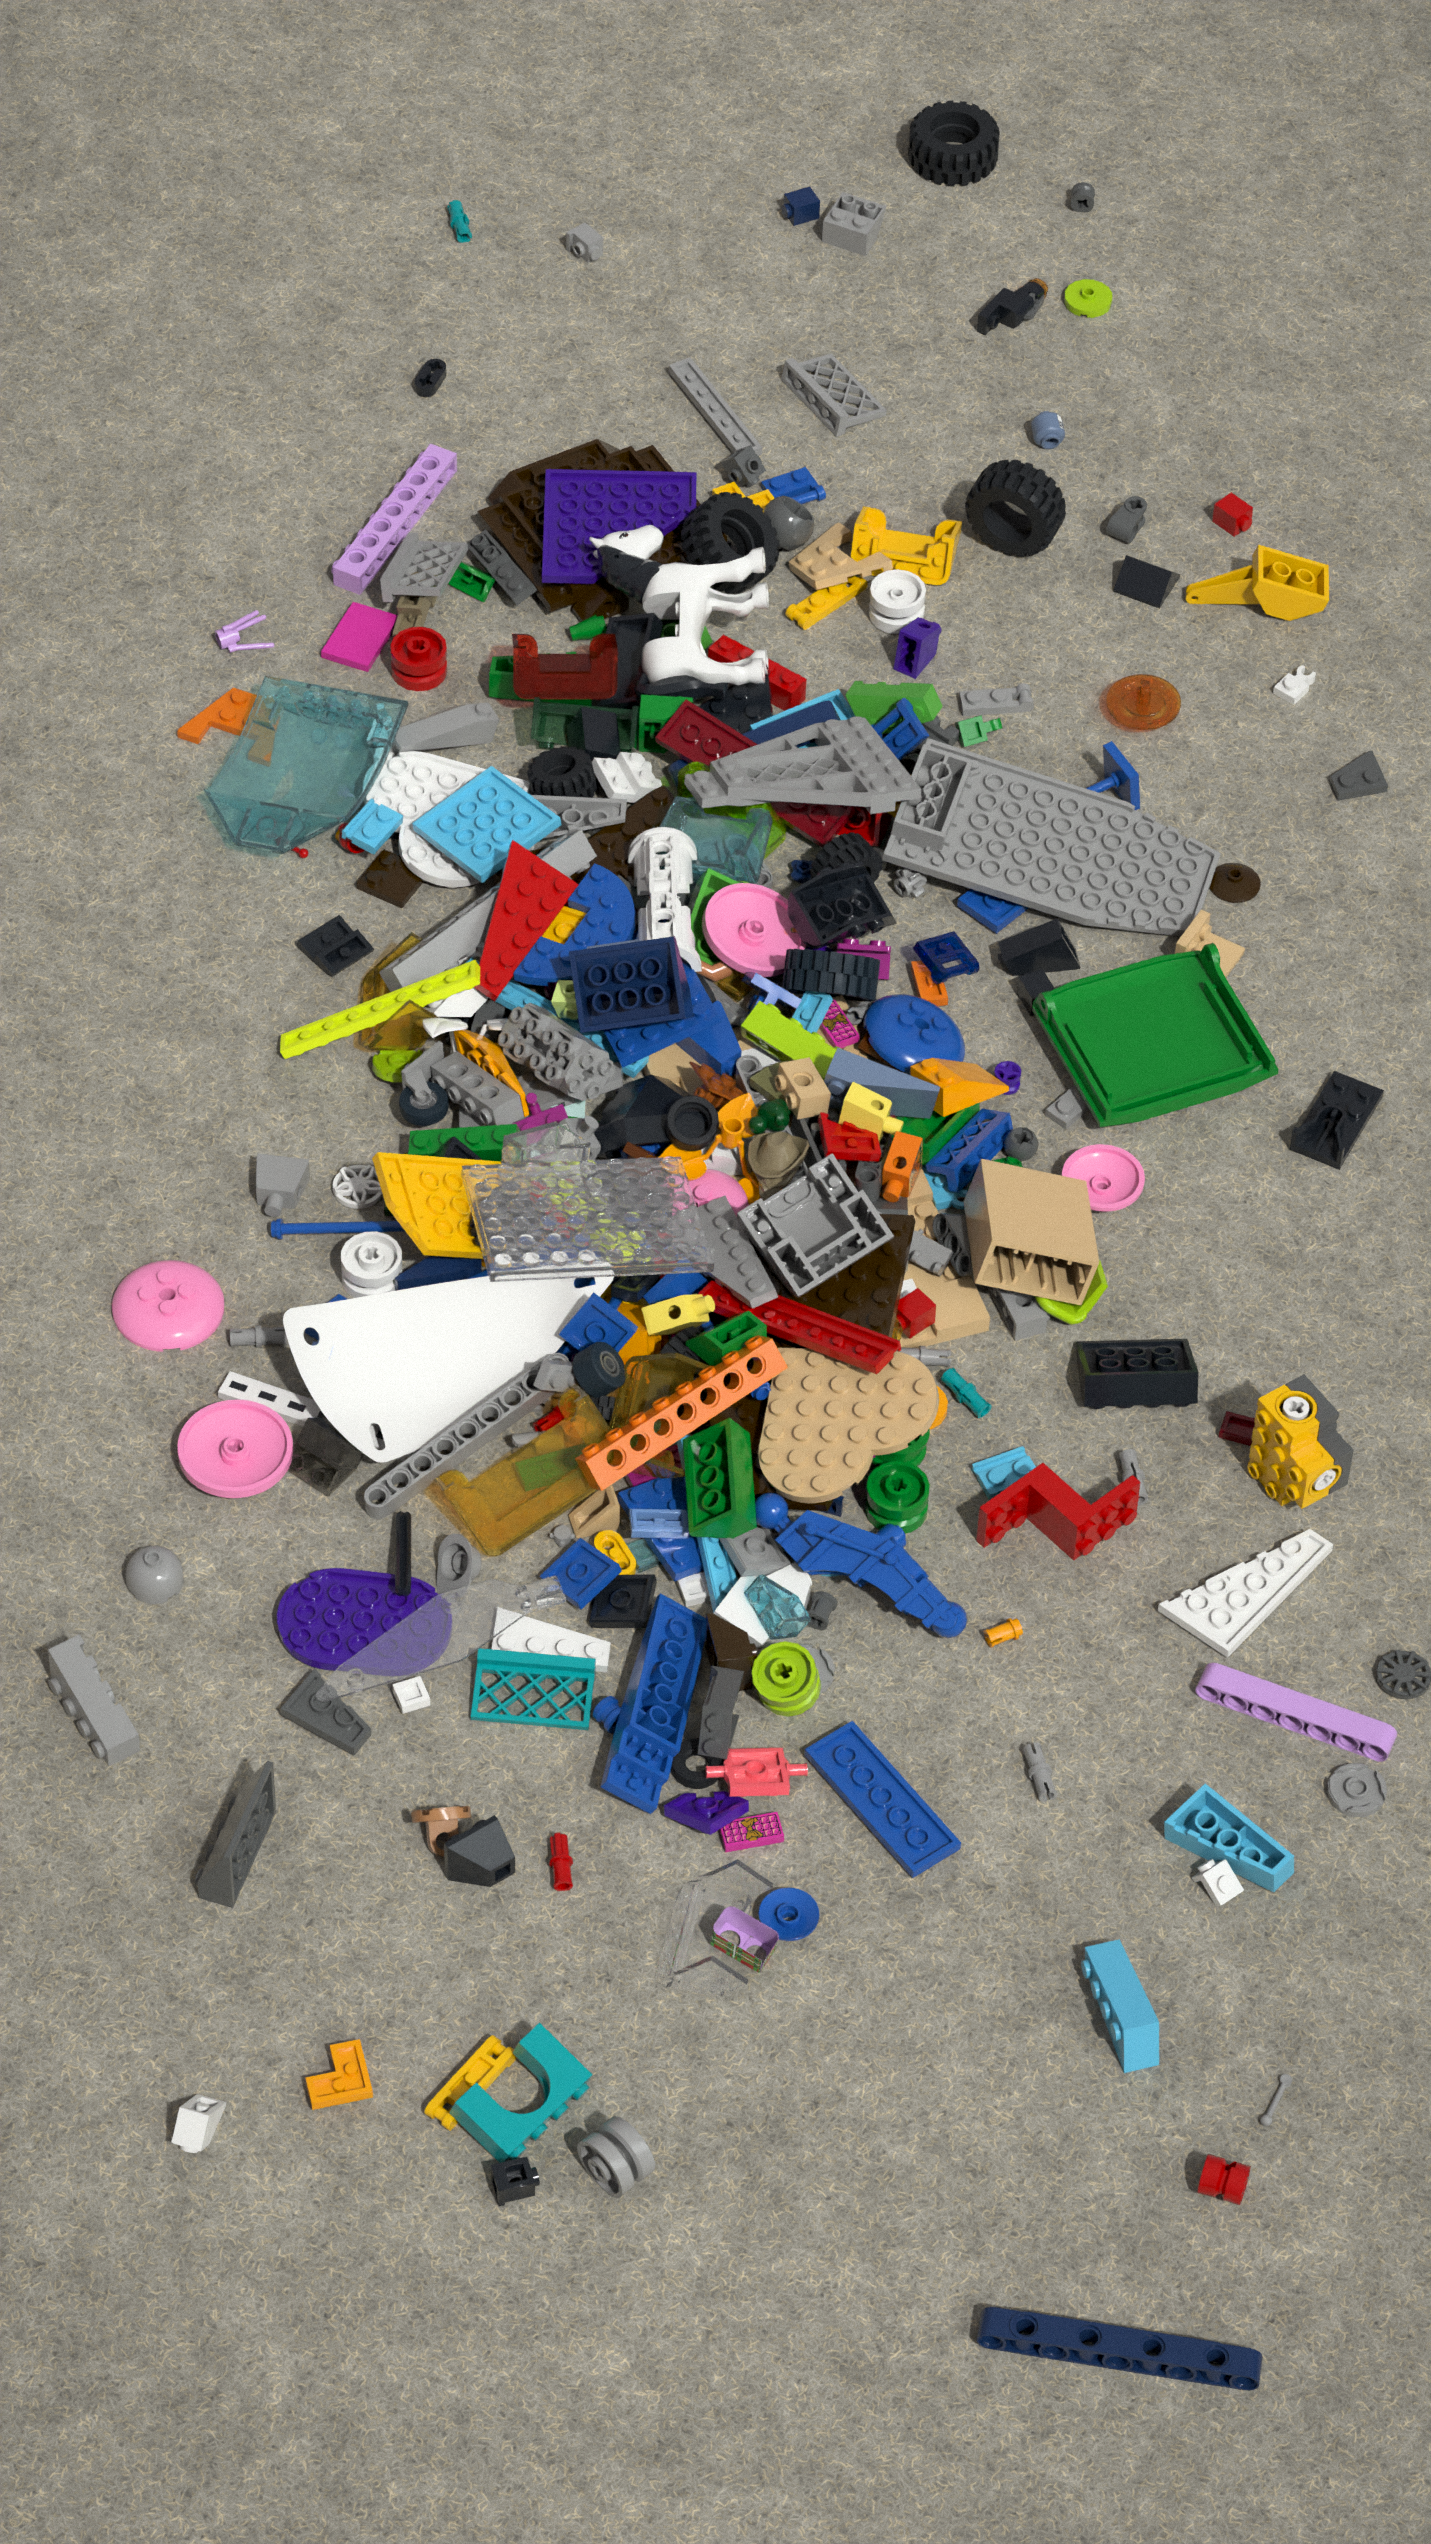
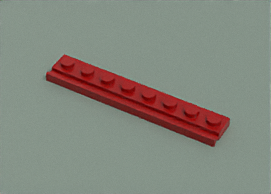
M712 1280L698 1293L702 1294L703 1297L710 1295L715 1303V1310L713 1312L730 1318L750 1311L767 1325V1333L874 1374H878L894 1358L893 1354L896 1351L900 1352L902 1350L899 1340L778 1295V1298L752 1309L736 1298L727 1287H721Z

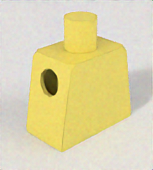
M852 1082L845 1096L838 1124L843 1125L844 1121H847L860 1129H867L877 1133L880 1142L884 1132L895 1135L896 1131L901 1132L904 1121L889 1116L892 1107L891 1100Z
M702 1294L680 1295L641 1308L648 1335L677 1334L688 1327H697L708 1323L710 1319L708 1313L715 1310L713 1298L710 1295L703 1297Z

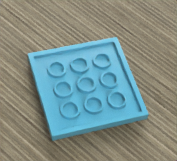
M490 766L412 823L416 833L481 883L504 867L512 840L528 850L562 825L558 815L493 766Z

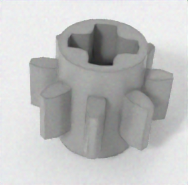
M905 867L895 872L899 878L894 881V886L901 896H908L909 898L914 896L916 898L925 892V889L922 887L927 882L925 874Z

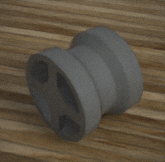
M1081 182L1075 184L1071 191V207L1076 212L1087 213L1094 207L1095 189L1089 183Z

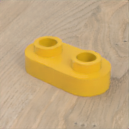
M612 1530L599 1532L594 1538V1548L618 1563L620 1568H625L618 1575H635L636 1559L621 1535ZM605 1547H612L610 1550L604 1549Z

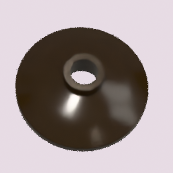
M1225 863L1216 867L1209 889L1217 898L1223 901L1242 903L1253 899L1258 894L1261 881L1258 874L1252 868L1240 863Z

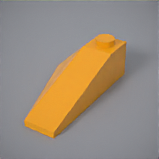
M469 1030L453 1031L458 1052L518 1093L524 1117L528 1116L529 1111L525 1092L506 1060L501 1047L485 1036Z

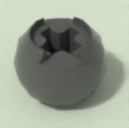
M1018 1127L1012 1129L1006 1135L1004 1148L1009 1157L1025 1161L1031 1159L1036 1154L1038 1140L1035 1133L1030 1129Z

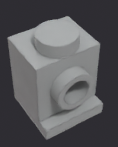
M583 223L566 232V250L568 252L574 251L576 256L583 258L589 263L603 255V237L588 224Z

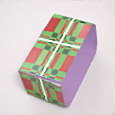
M730 1906L724 1909L715 1922L710 1945L760 1973L776 1950L779 1936L774 1929L736 1907ZM727 1930L735 1931L740 1936L739 1946L721 1937V1933ZM753 1945L760 1946L766 1951V1959L762 1963L761 1959L746 1950Z

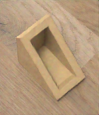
M610 1485L603 1491H596L569 1514L576 1538L597 1535L604 1530H619L620 1505L613 1485Z

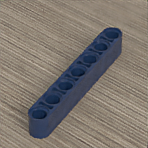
M823 701L742 735L756 744H761L815 723L826 722L830 719L838 721L841 719L832 702ZM815 738L797 744L795 747L800 748L815 741ZM683 759L674 762L668 768V772L680 794L690 792L684 784L685 775L701 771Z

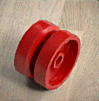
M410 627L400 631L393 637L390 645L392 678L399 686L412 691H428L438 687L445 680L447 675L446 640L440 633L431 628Z

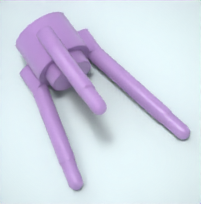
M255 610L233 623L215 630L216 640L220 649L228 648L229 653L237 650L273 648L275 646L274 643L236 644V642L240 641L238 631L265 620L266 615L251 619L259 614V611Z

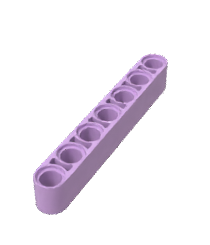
M1218 1663L1206 1665L1195 1689L1197 1695L1204 1700L1378 1762L1387 1760L1397 1737L1395 1728L1385 1722Z

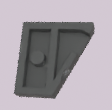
M1373 751L1366 752L1330 777V784L1338 801L1385 793L1388 790V784Z

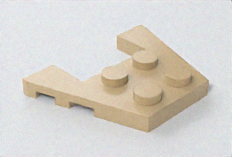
M839 522L789 561L790 571L816 590L848 582L847 577L859 574L861 577H867L872 575V570L883 568L885 572L893 569L892 561L881 552L856 562L838 549V546L852 540L851 531Z

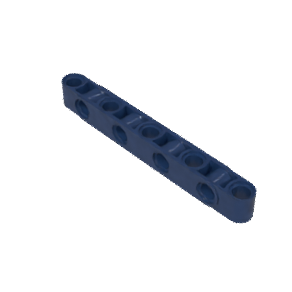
M998 2307L982 2309L977 2333V2343L984 2348L1239 2390H1255L1260 2384L1263 2356L1259 2351L1214 2341ZM1026 2331L1029 2332L1030 2335L1024 2336L1018 2332ZM1089 2341L1092 2342L1094 2345L1087 2346L1084 2345L1082 2342ZM1145 2352H1154L1157 2355L1150 2356L1147 2355ZM1209 2362H1217L1221 2366H1213Z

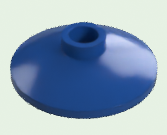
M780 1888L772 1891L762 1900L759 1907V1921L774 1929L778 1933L779 1940H800L810 1935L817 1927L819 1908L813 1897L805 1891L796 1888ZM790 1917V1918H792L793 1920H792V1921H786V1920H784V1918Z

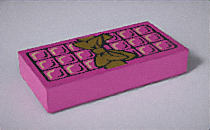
M833 999L819 1028L833 1048L835 1046L844 1048L859 1042V1034L838 1003Z
M778 1812L735 1819L719 1829L725 1853L784 1842V1833Z

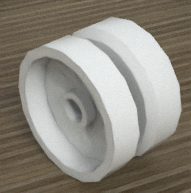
M888 570L878 574L872 580L870 587L868 614L872 624L885 633L899 634L903 627L917 617L924 618V602L926 598L924 582L919 576L905 570Z
M363 1232L354 1235L345 1242L341 1250L342 1285L345 1291L353 1298L395 1291L394 1278L402 1274V1249L398 1242L391 1236L380 1232Z

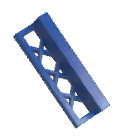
M982 1108L926 1164L927 1172L946 1175L949 1191L959 1193L972 1180L980 1160H991L1004 1147L1005 1137L1013 1129L1010 1113ZM951 1161L948 1165L941 1164L944 1162Z

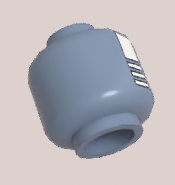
M1044 411L1032 420V434L1038 446L1045 449H1053L1064 440L1065 429L1063 421L1057 413Z

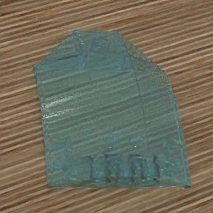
M265 676L243 731L231 755L207 790L204 789L234 845L284 854L349 819L365 800L376 782L394 743L409 705L408 701Z

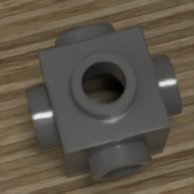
M751 445L736 450L721 462L728 474L729 480L735 482L738 487L746 485L747 488L753 486L760 481L759 476L766 471L760 457L755 453Z

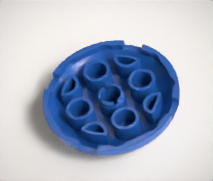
M907 994L887 995L872 1003L865 1014L864 1028H867L870 1038L868 1041L885 1061L911 1075L910 1066L920 1063L925 1059L938 1058L959 1062L964 1060L965 1042L958 1026L945 1011L923 998Z

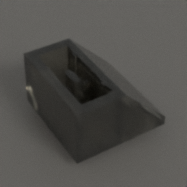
M307 1418L293 1446V1456L288 1471L324 1495L330 1496L357 1469L364 1453L340 1434L326 1418Z

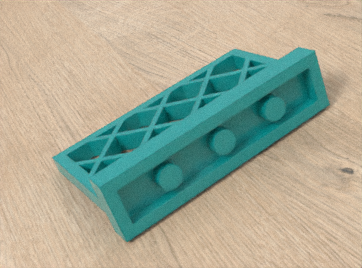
M478 1648L471 1720L589 1730L596 1676V1659ZM483 1673L496 1674L501 1681L488 1689L482 1682ZM516 1676H524L530 1683L518 1692L510 1681ZM546 1678L554 1679L559 1684L549 1694L539 1685ZM575 1681L588 1682L587 1690L578 1697L569 1689V1686ZM505 1685L513 1693V1696L504 1703H501L493 1693ZM535 1688L543 1698L533 1706H530L522 1696ZM564 1690L572 1701L560 1709L552 1698ZM488 1697L497 1706L490 1713L478 1712L479 1704ZM586 1698V1702L584 1705L581 1701H583ZM519 1700L527 1709L518 1716L511 1715L506 1708ZM548 1702L556 1713L550 1718H541L536 1710ZM577 1705L584 1712L583 1721L570 1720L565 1713Z

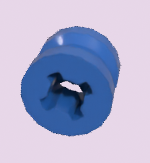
M608 1696L601 1700L593 1711V1718L597 1722H602L605 1730L611 1734L615 1732L621 1710L618 1700L614 1696Z

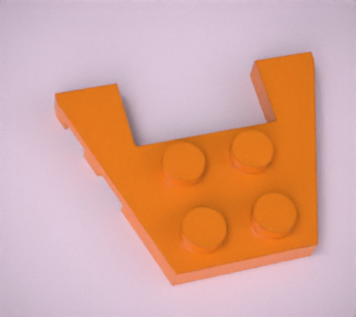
M233 687L180 727L177 731V736L180 739L199 744L210 727L217 728L256 741L248 753V761L270 767L280 714V702Z

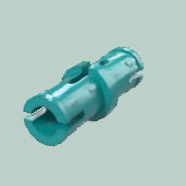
M453 200L449 202L450 205H447V210L451 217L450 225L456 232L458 242H469V238L472 239V233L468 226L469 218L464 213L462 203L459 200Z
M949 1368L944 1372L941 1381L956 1394V1399L960 1403H965L978 1418L988 1414L992 1406L976 1391V1386L973 1383H968L955 1368Z

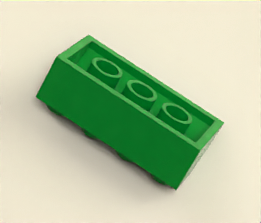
M728 1418L684 1439L683 1449L689 1534L692 1537L733 1539L757 1528L750 1433L731 1418Z

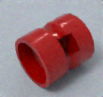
M1208 2154L1197 2193L1213 2198L1220 2194L1223 2201L1240 2205L1247 2186L1251 2166L1236 2161L1228 2165L1225 2158Z

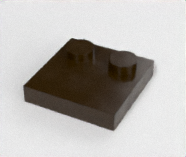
M384 849L356 882V886L360 891L403 908L424 881L405 865L401 856Z

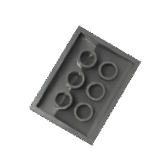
M267 1761L241 1786L237 1797L233 1796L228 1806L229 1815L226 1821L222 1820L217 1831L218 1839L215 1845L211 1844L206 1855L207 1863L204 1869L200 1868L196 1875L195 1886H198L200 1899L230 1908L234 1907L276 1814L273 1762Z

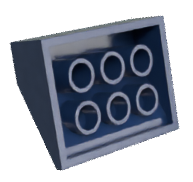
M675 936L569 951L580 1033L694 1017L690 988Z

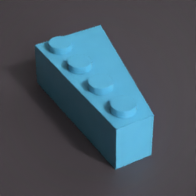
M1206 1783L1164 1822L1166 1840L1206 1860L1213 1859L1214 1862L1226 1859L1235 1874L1272 1892H1275L1294 1874V1855Z
M1120 1939L1085 1947V1960L1081 1961L1082 1973L1085 1979L1089 1978L1093 1997L1097 1999L1123 2072L1127 2073L1159 2065V2020Z

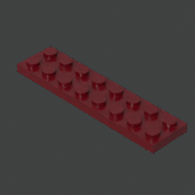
M687 699L655 737L656 743L697 769L710 772V762L758 745ZM781 801L755 804L822 848L837 836L856 812V806Z

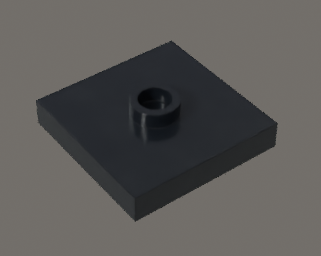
M655 1574L617 1575L594 1597L589 1620L591 1628H646L650 1618L657 1583Z

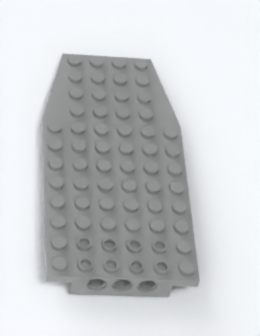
M927 738L911 775L921 788L920 799L901 801L882 858L883 861L1082 925L1182 936L1203 908L1221 853L1192 837L1187 839L1178 833V829L1170 825L1168 828L1156 822V817L1147 812L1144 815L1136 811L1135 806L1129 802Z

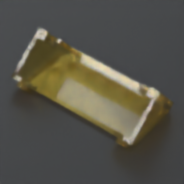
M577 1384L566 1390L559 1398L558 1407L565 1419L471 1482L458 1470H448L434 1479V1482L486 1555L493 1557L503 1554L597 1491V1489L591 1488L575 1458L583 1454L581 1451L586 1446L592 1443L598 1444L606 1438L605 1435L611 1429L589 1395ZM613 1450L607 1454L608 1464L614 1459Z

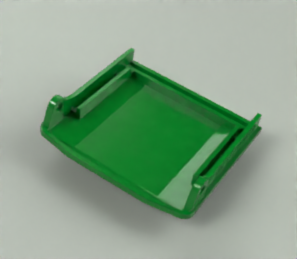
M1214 943L1204 945L1201 951L1157 956L1071 981L1050 992L1040 993L1033 1001V1012L1099 1127L1140 1122L1231 1095L1275 1076L1279 1071L1275 1064V1058L1224 976L1220 967L1219 951Z

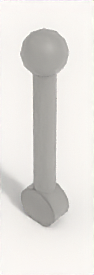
M1281 2075L1280 2087L1267 2113L1260 2118L1263 2126L1267 2127L1272 2124V2115L1283 2092L1292 2083L1290 2075Z

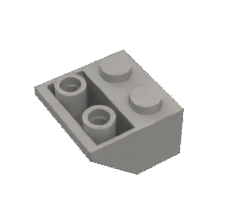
M842 192L823 220L822 242L866 256L876 242L886 212V206Z

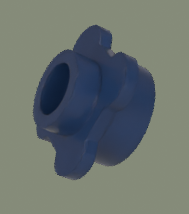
M813 860L792 861L791 867L793 872L791 873V878L801 884L812 879L810 870Z

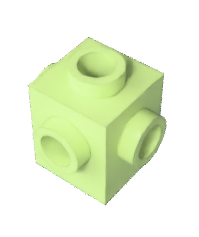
M558 980L551 1003L559 1018L577 1020L578 1012L573 981Z

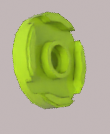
M1082 279L1068 285L1065 290L1064 304L1074 315L1081 316L1083 314L1087 315V318H1095L1104 315L1111 308L1112 292L1102 282Z
M407 1045L385 1047L380 1050V1054L373 1056V1072L377 1077L385 1081L402 1082L401 1071L407 1064L412 1063L421 1056L423 1052L417 1049V1052L413 1051L412 1047Z

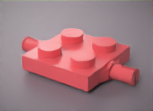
M783 1748L730 1749L728 1758L723 1759V1766L705 1767L706 1779L724 1778L728 1784L730 1797L789 1795L790 1776H807L808 1774L807 1763L789 1764L784 1757Z

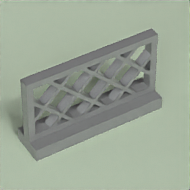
M832 354L800 363L794 358L785 360L781 380L836 437L845 434L847 427L886 415L887 410ZM829 363L834 369L823 367L821 365ZM805 370L815 372V375L808 374ZM818 373L831 376L832 378L828 379L817 375ZM835 378L843 379V380H846L848 383L836 381V380H834V379H835ZM819 384L829 386V389L822 388ZM832 387H833V388L845 390L846 392H845V393H841V392L833 391V390H831V389H832ZM848 393H856L859 394L861 397L849 395ZM834 399L842 400L843 403H838ZM846 402H850V403H854V404H857V405H860V406H859V408H858V407L846 405L845 403H846ZM865 406L873 408L874 411L862 409V407ZM847 413L854 414L857 416L848 418L849 415Z
M408 533L380 578L383 602H393L397 595L441 596L468 551V543L419 541L418 533Z

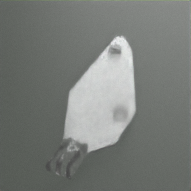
M557 1575L522 1586L490 1579L436 1595L341 1664L318 1690L316 1699L319 1702L331 1701L463 1661L526 1614L565 1603L566 1597Z

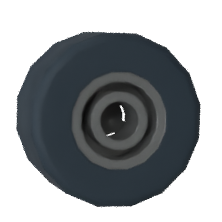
M595 1342L575 1355L572 1362L573 1372L579 1385L587 1394L594 1398H600L624 1385L626 1368L622 1358L611 1345L605 1342Z

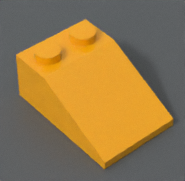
M930 1058L910 1066L911 1076L940 1087L933 1110L943 1117L1009 1091L1008 1085L977 1064Z

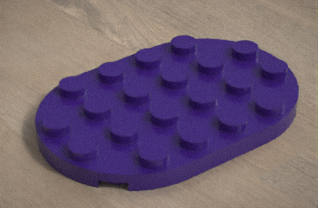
M329 1568L312 1572L308 1578L298 1584L294 1582L287 1589L278 1606L277 1628L279 1637L287 1651L296 1659L311 1667L382 1677H403L427 1669L445 1653L452 1637V1614L447 1601L443 1600L435 1592V1588L418 1578L411 1577V1593L408 1596H398L395 1593V1574L346 1568Z

